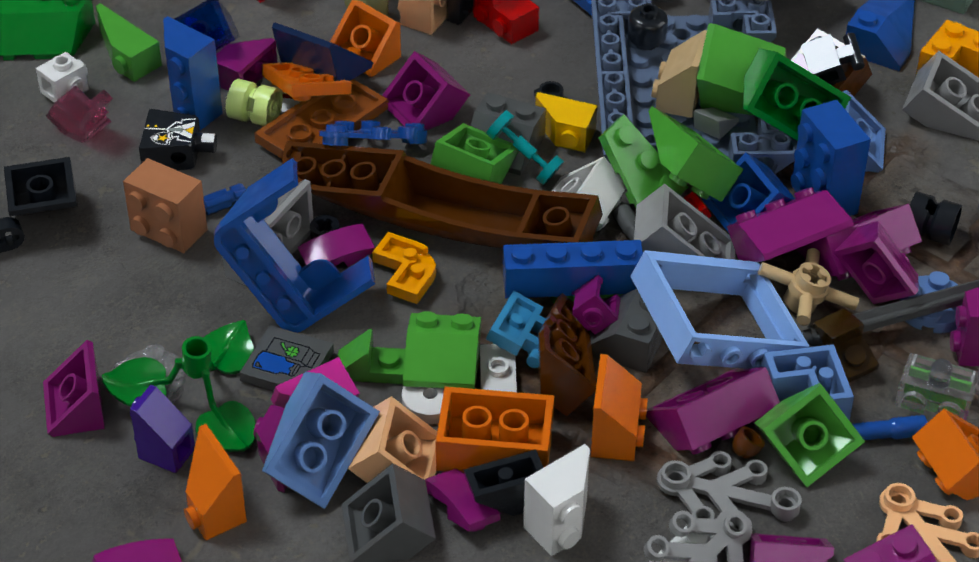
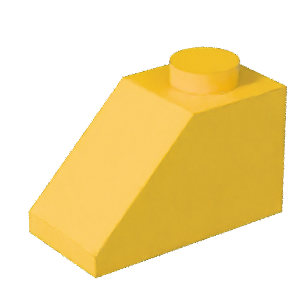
M537 92L535 105L546 108L545 134L552 143L558 147L586 152L596 131L597 105Z

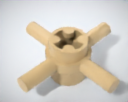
M815 248L808 249L805 263L801 264L793 273L765 262L761 263L758 270V275L788 286L783 296L784 302L791 311L797 313L796 321L802 326L810 323L811 314L817 305L824 302V300L851 310H855L859 303L858 297L829 287L831 276L823 266L819 265L820 251Z

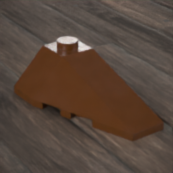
M562 293L557 298L538 333L540 394L554 395V409L556 408L565 416H568L596 391V377L590 331H587L572 315L574 302Z

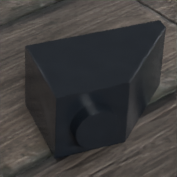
M532 450L464 469V475L475 502L516 516L524 513L525 478L544 467L537 451Z

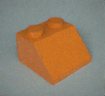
M600 354L593 409L591 457L635 461L636 447H643L645 425H638L639 419L646 420L648 398H641L642 383L606 354Z
M944 408L915 433L912 439L920 449L917 451L918 457L926 466L931 469L933 468L937 474L935 482L940 489L949 496L953 493L965 500H971L979 497V428Z

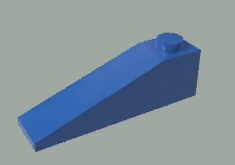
M868 0L856 11L847 24L846 34H855L861 54L866 56L868 62L896 71L901 70L911 53L914 0Z

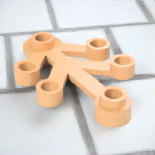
M893 483L882 491L879 505L882 511L887 514L883 532L877 536L876 542L897 532L903 520L907 526L914 525L932 551L937 562H957L942 543L960 547L961 552L966 557L979 558V533L957 531L961 527L963 519L961 509L953 505L941 506L918 500L914 490L903 483ZM919 515L938 519L940 526L924 522ZM947 517H953L956 520H950ZM969 543L975 544L978 547H972Z

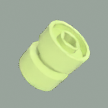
M236 79L231 84L227 94L226 114L232 119L244 122L251 120L253 124L265 126L280 116L283 102L282 91L279 88L267 85H260L258 87L254 82Z

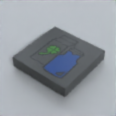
M269 325L241 369L240 381L274 391L275 386L327 363L334 353V343Z

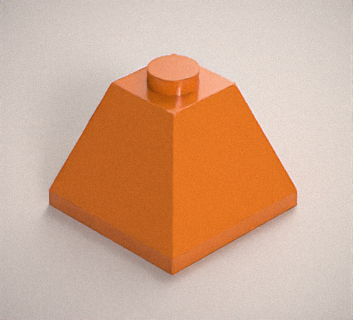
M207 424L199 426L186 487L188 507L184 509L189 526L193 530L198 528L205 540H209L247 522L241 473Z

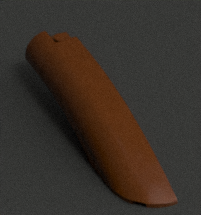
M287 141L282 156L283 164L294 158L297 162L298 183L304 179L311 181L312 195L359 214L399 227L480 246L503 249V245L594 242L593 237L603 215L598 195L534 190L477 179L406 155L405 150Z

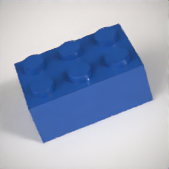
M838 100L802 109L801 121L798 126L797 149L794 152L795 163L793 174L791 175V185L795 192L813 187L814 192L827 190L846 213L852 216L858 214L871 139Z

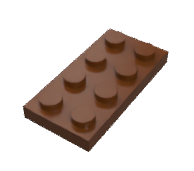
M352 79L350 80L352 82L351 94L311 96V100L299 102L254 133L255 142L282 159L287 141L322 144V136H319V131L326 130V124H335V121L354 122V130H359L361 128V121H372L388 109V99Z

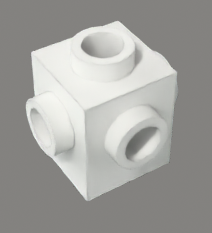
M67 52L54 57L36 68L40 93L58 106L89 90L87 82L88 70L85 64Z

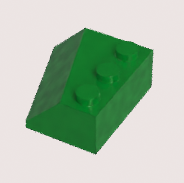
M0 0V56H3V60H15L17 55H32L35 59H53L67 52L73 57L96 23L92 0Z

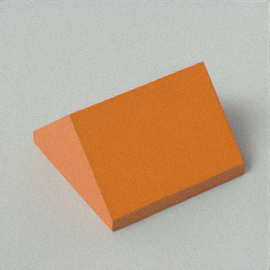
M351 0L330 42L374 62L372 68L364 72V74L373 77L401 58L400 23L360 0Z

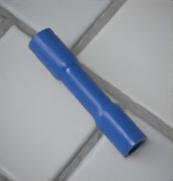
M925 415L895 417L882 421L852 423V425L864 440L912 438L915 433L927 424V419Z

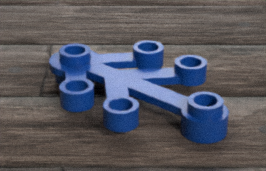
M364 120L361 121V129L354 130V122L335 121V124H326V130L319 131V136H322L323 145L346 146L348 145L349 138L378 140L400 138L402 143H427V130H424L425 124L406 123L405 126H398V130H391V127H380V121Z

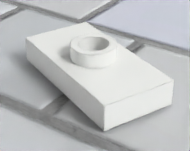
M480 344L481 389L517 392L515 355L495 344Z

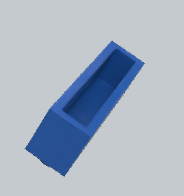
M641 240L503 245L505 299L509 298L513 291L527 298L559 297L562 293L566 296H574L572 294L573 291L598 274L603 278L600 295L626 294L637 289L630 276L643 254Z

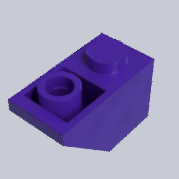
M150 385L141 397L139 396L133 401L130 408L138 458L177 473L195 449L192 424L157 387Z

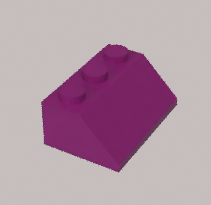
M813 187L794 193L795 199L787 203L782 198L765 204L766 211L756 214L755 210L735 216L737 222L726 227L738 260L760 262L854 226L852 218L827 190L814 192Z
M904 204L873 210L852 219L854 226L799 247L796 250L805 259L808 249L815 248L819 250V265L823 266L831 277L836 276L837 280L840 281L850 278L852 275L834 251L858 226L878 221L889 232L890 238L905 255L912 252L910 246L922 242L910 205Z
M766 367L735 369L647 409L646 417L675 450H690L691 454H697L711 448V441L719 437L721 440L732 438L740 430V427L748 423L751 426L755 425V421L775 407L780 401Z

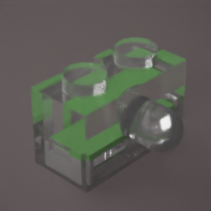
M910 353L900 379L895 406L924 414L925 410L938 414L945 408L967 421L979 381V372L953 365L946 359L935 360Z

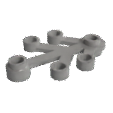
M716 451L710 455V458L690 466L681 461H669L663 465L657 474V485L660 490L668 495L678 496L694 518H715L714 511L704 506L695 492L707 495L720 513L727 509L738 510L733 502L771 510L776 519L784 522L791 521L800 513L802 497L793 488L780 487L772 495L737 487L746 482L760 485L766 481L768 467L761 460H751L745 467L730 472L732 461L730 455L723 451ZM721 462L725 465H718L716 463ZM752 471H758V472H760V473H759V474H755V473H752ZM709 473L721 476L713 480L700 478ZM729 522L730 529L734 532H739V529L735 528L737 525Z
M735 509L724 510L716 519L694 518L687 511H678L669 521V529L675 536L685 537L689 533L714 536L706 544L668 542L665 537L654 535L644 545V554L649 560L659 562L664 558L689 560L688 562H717V555L726 547L728 562H743L742 545L750 539L752 525L744 513ZM676 519L684 520L687 524V529L680 528L677 525ZM729 522L736 524L739 532L732 531L729 527ZM652 543L661 546V554L655 553L652 550Z

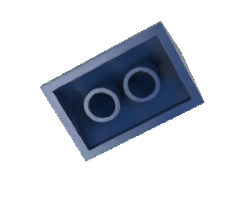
M276 22L273 23L272 31L281 63L298 64L313 69L314 74L334 76V81H350L373 66L374 62L332 42Z

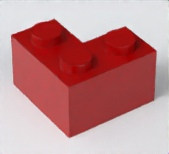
M474 0V17L511 45L539 31V6L531 0Z

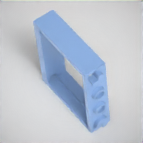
M645 250L630 276L677 364L742 369L759 368L763 364L764 352L810 347L771 281L758 275L759 262ZM672 289L741 296L765 338L696 333Z

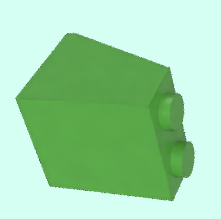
M709 23L697 74L701 108L714 107L724 112L752 115L743 109L744 76L759 48L778 52L785 57L786 48L717 24Z

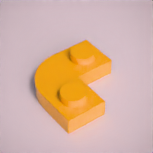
M387 232L372 252L374 263L396 270L386 284L387 294L418 304L436 277V263L428 253V247L418 241Z

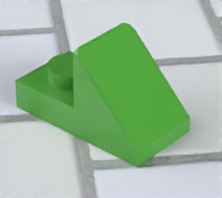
M373 329L367 330L339 349L338 357L352 381L403 384L405 349L373 347Z

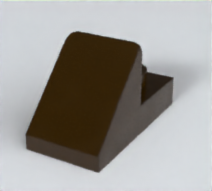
M843 308L813 322V326L823 344H834L849 383L878 370L879 363L862 335L864 329L863 322L847 309Z

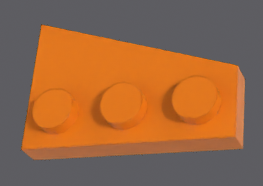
M294 63L262 64V76L296 101H309L311 96L352 93V82L348 80L334 81V76L314 74L313 69Z

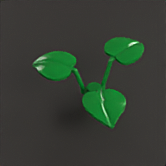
M245 320L222 326L204 337L193 336L186 339L182 344V358L175 359V366L167 377L165 367L157 360L148 357L128 360L112 371L102 374V382L108 392L121 403L131 407L133 401L137 397H141L150 385L157 387L166 396L165 385L172 384L180 369H183L193 379L203 378L208 404L211 411L205 412L198 417L195 427L196 435H198L199 426L207 424L226 452L244 451L249 449L255 441V420L252 413L246 406L237 401H227L218 408L210 381V371L215 369L226 375L240 373L254 351Z

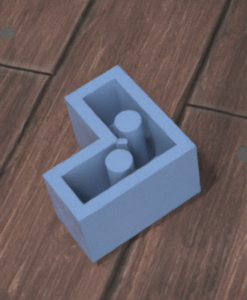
M834 344L764 352L762 367L767 368L780 402L821 383L850 421L854 395Z

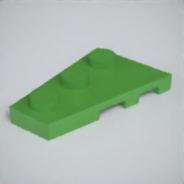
M625 114L614 121L598 137L615 174H619L628 191L625 195L629 203H634L635 208L637 204L663 184L669 186L680 196L688 188L687 185L682 187L668 177L671 172L660 163L658 152Z

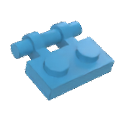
M513 291L485 339L517 356L522 348L528 352L526 360L528 366L538 368V337L531 334L530 331L532 330L538 334L546 318L540 314L544 307Z

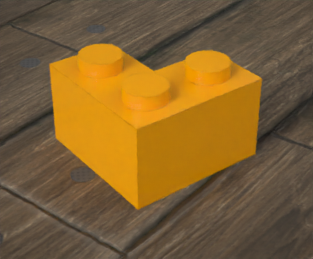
M946 20L921 49L917 72L939 50L979 78V31L963 26L958 22Z

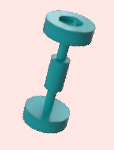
M508 110L504 111L489 127L486 135L495 140L504 132L514 142L513 146L529 160L531 158L543 168L536 177V180L545 185L565 161L556 155L549 163H546L536 154L538 150L524 137L516 136L507 127L514 119V115Z

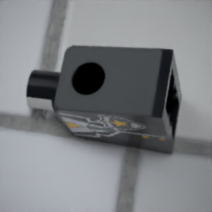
M149 109L139 145L141 164L148 158L175 170H190L196 165L198 152L216 153L217 135L214 133H200L199 118L197 116Z

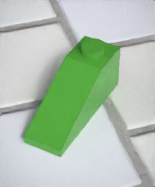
M103 4L96 5L99 29L110 55L112 65L119 74H123L135 82L162 66L158 40Z

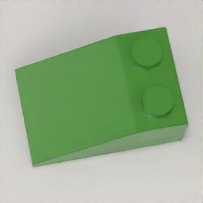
M651 106L648 112L660 163L671 172L668 177L682 187L689 183L692 185L691 190L705 200L712 196L722 202L744 169L696 131Z

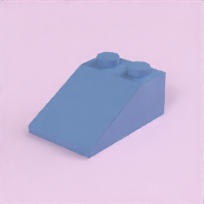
M304 372L285 406L262 472L325 509L380 411L323 374Z

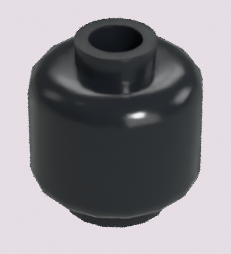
M646 3L634 8L630 12L627 34L628 39L633 45L646 51L653 50L665 42L668 17L663 9L654 4Z

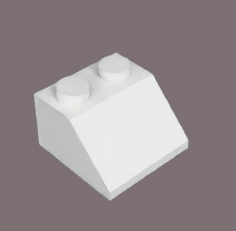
M602 157L560 177L551 191L598 195L603 215L596 229L597 232L609 222L608 215L622 202L621 196L626 187L621 176L615 174L612 165L605 157Z
M586 444L525 478L523 528L551 557L563 549L572 548L582 537L590 448Z

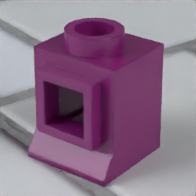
M599 274L572 292L575 296L572 315L587 331L591 330L595 335L618 320L621 300L617 294L606 301L600 298L603 278Z

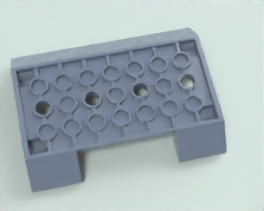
M591 0L601 134L614 121L625 114L658 152L648 111L651 106L656 108V98H652L651 95L654 80L658 79L661 62H667L670 51L703 30H707L709 23L772 42L777 37L771 0H710L709 16L667 15L668 28L665 42L653 50L646 51L637 48L628 39V17L634 8L646 3L652 4L651 0ZM700 99L698 100L695 110L702 109L700 106ZM726 112L739 118V122L721 139H718L695 129L694 117L689 118L665 113L696 131L735 163L747 152L768 165L776 174L795 161L796 140L759 118L756 129L754 115ZM602 147L603 157H605V158L607 159V161L610 163V161H609V159H608V157H607V155H606V153H605V151H604V149H603V147Z

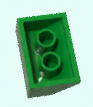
M759 48L744 76L743 109L798 141V126L801 121L802 109L838 100L845 109L851 99L844 92L775 51Z

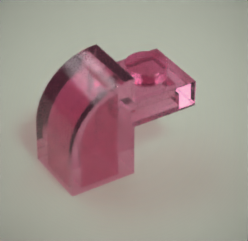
M74 86L53 104L46 117L64 135L79 142H88L112 122L107 117L109 111L106 107L113 98L105 90H102L90 100L77 86Z

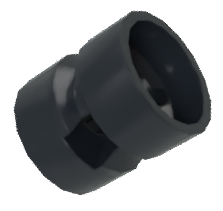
M916 191L910 203V208L920 236L923 237L925 234H929L932 241L949 246L957 230L963 205L945 199L938 203L935 196Z

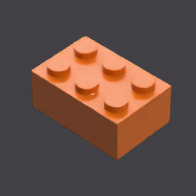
M445 386L436 436V471L446 472L456 468L464 473V469L532 450L537 451L543 467L548 466L553 430L554 395Z

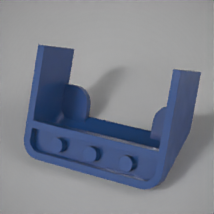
M291 158L244 191L216 226L214 245L282 329L297 333L305 330L375 285L373 261L369 255L341 273L334 264L324 259L314 260L302 268L265 222L264 218L276 210L278 198L298 186L297 162L294 158Z

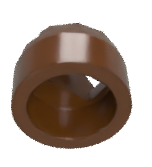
M746 426L741 427L732 441V448L736 455L742 456L745 459L753 458L765 446L763 438L755 430Z

